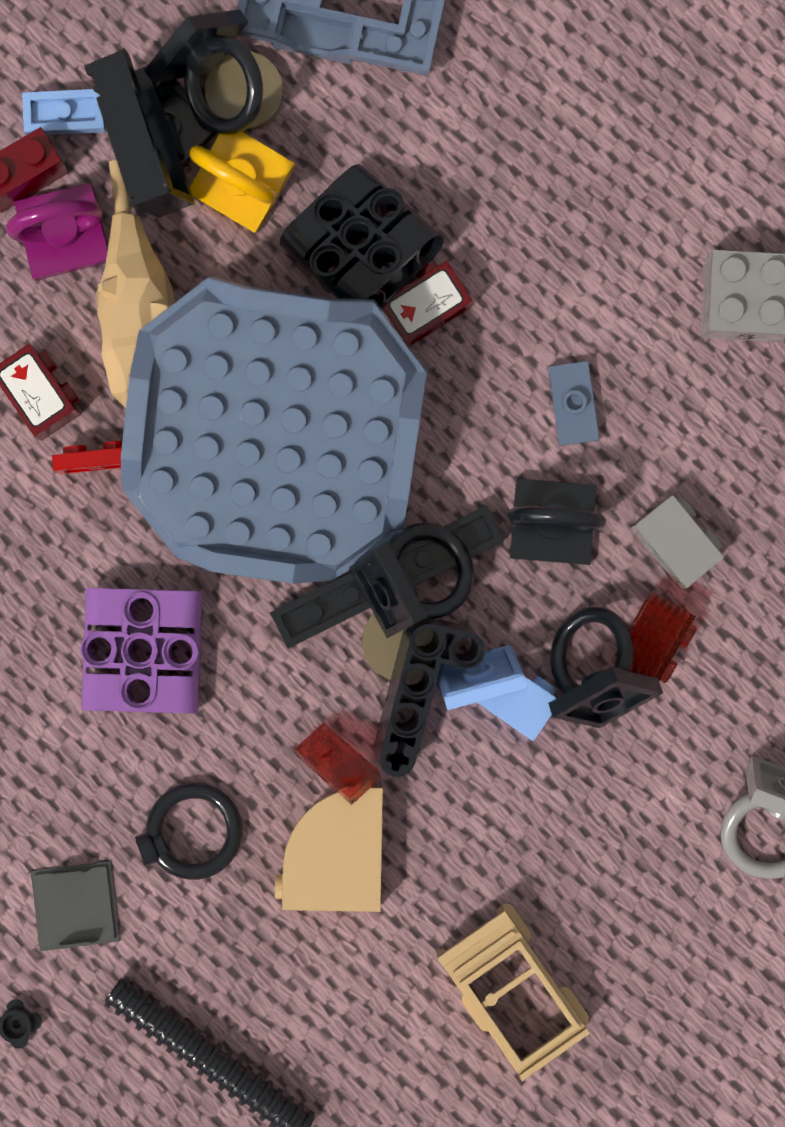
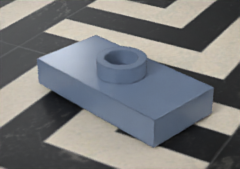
M588 361L548 366L558 446L599 441Z

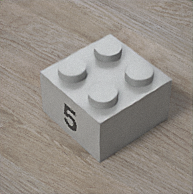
M712 250L706 257L704 266L701 338L763 342L783 341L785 339V254Z

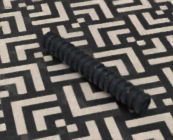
M127 975L124 978H120L105 999L106 1003L104 1006L107 1009L112 1006L116 1009L114 1014L119 1016L122 1013L126 1016L125 1022L128 1024L131 1021L137 1024L135 1026L136 1030H145L147 1038L150 1039L153 1036L157 1039L156 1044L158 1046H161L162 1043L167 1046L166 1052L170 1054L174 1051L178 1054L177 1060L185 1059L188 1062L186 1065L188 1068L196 1067L199 1076L205 1074L208 1076L207 1081L210 1084L214 1081L219 1084L218 1090L223 1091L226 1089L229 1092V1098L237 1097L240 1106L246 1104L249 1106L248 1111L251 1114L256 1111L260 1114L259 1119L261 1121L265 1119L270 1121L269 1127H310L312 1125L315 1115L312 1110L306 1112L303 1110L304 1105L302 1103L296 1105L293 1102L294 1097L291 1095L285 1097L282 1088L274 1089L272 1087L274 1083L271 1080L265 1082L262 1080L263 1075L261 1073L257 1075L252 1073L253 1067L241 1065L242 1059H233L231 1057L232 1052L228 1050L225 1053L221 1050L222 1045L220 1043L216 1045L211 1043L212 1037L209 1035L204 1038L200 1035L201 1029L196 1028L193 1030L190 1027V1021L182 1022L179 1013L173 1015L169 1012L171 1008L168 1005L163 1008L159 1005L161 1000L158 998L152 1000L149 997L150 992L147 990L144 993L141 992L139 984L135 983L134 986L128 982L130 978Z

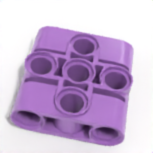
M86 588L84 640L80 647L83 658L81 710L198 713L200 659L202 656L201 622L203 592ZM141 599H147L153 605V614L145 622L139 621L134 615V606ZM92 625L122 626V632L92 631ZM163 627L195 628L194 634L163 633ZM99 638H105L111 645V653L104 661L95 658L92 651L93 644ZM140 639L148 641L152 648L151 656L145 662L136 660L132 652L133 645ZM180 640L187 641L192 647V657L186 663L177 662L172 654L173 646ZM90 667L120 668V674L90 673ZM162 670H192L193 676L162 675ZM138 679L144 680L150 687V696L143 703L136 701L131 695V687Z

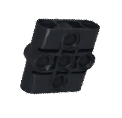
M356 164L337 178L285 228L279 243L287 253L318 280L323 290L327 293L333 294L337 299L375 300L379 307L382 308L435 258L443 246L444 237L404 202L403 197L397 190L387 188L361 164ZM396 211L393 215L384 217L387 213ZM340 215L336 220L330 221L334 216ZM367 238L362 244L355 245L359 240ZM394 262L389 268L381 269L386 263ZM338 266L334 271L326 273L329 268Z

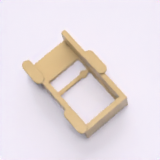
M506 903L496 909L498 915L445 951L442 947L436 953L437 959L463 994L462 1003L482 1031H488L518 1073L520 1079L524 1081L590 1033L586 1027L589 1016L570 988H559L528 943L531 938L530 930L514 907ZM519 949L531 967L494 994L488 993L485 996V1000L481 1002L469 984ZM536 973L571 1025L523 1059H520L486 1010V1007L494 1006L497 1003V999Z

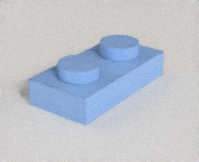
M93 89L23 92L24 133L27 135L39 127L43 129L46 135L106 132V127L96 97L100 95L95 93Z

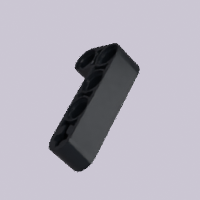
M424 618L403 630L373 750L375 758L386 774L392 777H401L407 775L413 769L441 664L459 668H472L482 661L485 655L484 642L470 627L436 618ZM425 629L433 630V638L429 644L425 646L416 645V637L421 631ZM463 638H471L470 649L464 654H455L457 642ZM422 669L423 677L418 683L413 685L405 683L406 676L411 670ZM401 709H413V715L410 720L404 723L395 722V717ZM397 745L402 752L401 755L394 754L396 752ZM388 753L394 754L392 760H389Z

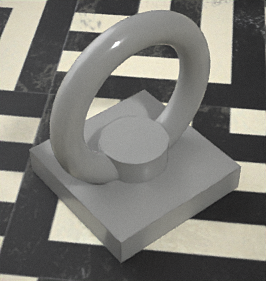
M751 756L746 767L749 793L735 801L725 814L721 825L722 846L730 861L741 871L763 879L785 877V860L773 863L757 861L749 857L738 843L737 829L740 821L748 812L757 807H762L774 817L785 821V768Z

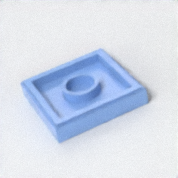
M509 645L485 651L482 661L472 668H459L441 664L437 678L447 710L527 689L524 673L512 646Z

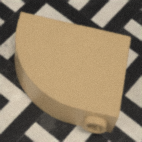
M356 785L336 790L318 800L303 814L286 846L283 874H276L275 899H282V910L380 912L383 785Z

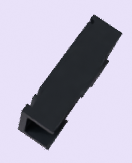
M125 48L84 65L87 75L95 79L97 84L93 86V90L100 95L96 97L128 197L133 199L129 201L130 207L160 218L195 204L179 157L184 155V150L175 122L170 113L165 114L156 84L152 83L144 71L147 66L135 71L129 53Z

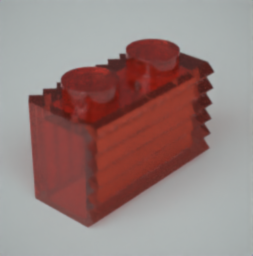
M654 592L649 593L629 628L633 641V661L630 671L658 678L659 682L667 683L677 666V662L672 660V658L675 656L679 646L683 648L688 646L696 632L697 627L692 625L696 616ZM617 651L610 662L613 665L616 662Z

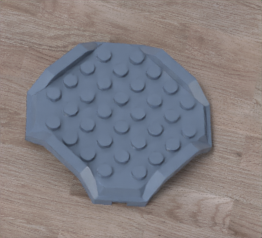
M209 276L138 332L129 375L121 450L122 491L177 558L208 571L291 584L336 580L349 571L351 565L378 547L388 543L399 530L404 528L427 369L410 346L406 345L375 300L317 297L249 287Z

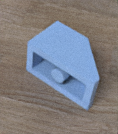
M536 676L534 681L525 677L527 689L477 702L534 741L552 715L548 703L556 699L553 695L557 689L539 676Z

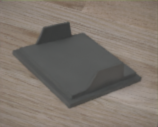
M111 861L31 871L40 951L120 941Z

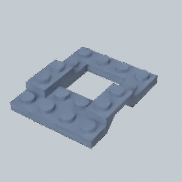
M239 0L237 10L240 9L249 22L239 35L272 42L274 48L350 65L352 60L429 77L446 0H404L399 24L322 8L323 0Z

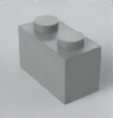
M671 495L630 528L680 589H686L720 562L724 556L719 551L722 545L717 537L709 529L702 531L693 520L697 515L689 503L682 497L677 500Z

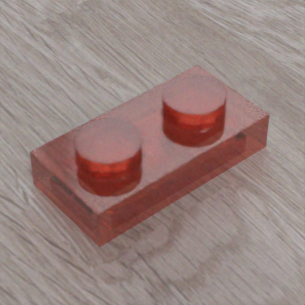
M325 723L320 725L295 748L297 757L351 805L381 779L379 770Z

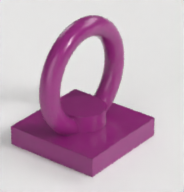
M92 183L14 201L16 215L7 222L6 233L11 239L24 242L31 275L35 281L106 264L108 244L101 219L103 212L97 203Z

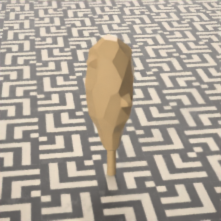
M112 160L109 162L115 214L112 216L106 266L101 282L98 284L96 299L102 338L101 355L106 369L110 392L126 408L129 375L138 332L147 323L173 305L175 300L173 288L163 266L153 252L140 217L131 212L130 198L128 197L117 160Z

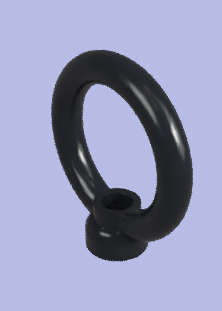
M185 783L169 789L158 798L149 812L145 833L135 836L146 867L157 863L163 870L175 877L186 880H200L218 874L235 858L242 840V820L234 802L220 789L205 783ZM187 799H202L212 803L221 812L226 823V838L220 851L210 860L197 864L185 863L173 857L169 853L162 835V824L166 814L177 803Z

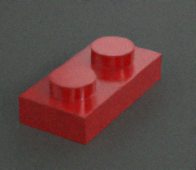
M122 441L102 443L103 450L87 451L86 445L63 447V454L52 455L53 471L61 475L121 468Z

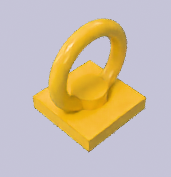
M244 132L234 135L219 134L210 151L198 145L191 147L189 150L190 159L201 167L190 186L193 197L258 234L297 164Z

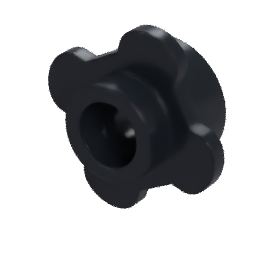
M13 999L8 1002L7 1011L0 1018V1035L4 1040L12 1043L14 1048H24L28 1044V1037L32 1031L41 1027L42 1018L40 1014L28 1011L21 1000ZM15 1020H19L21 1022L20 1027L14 1026Z

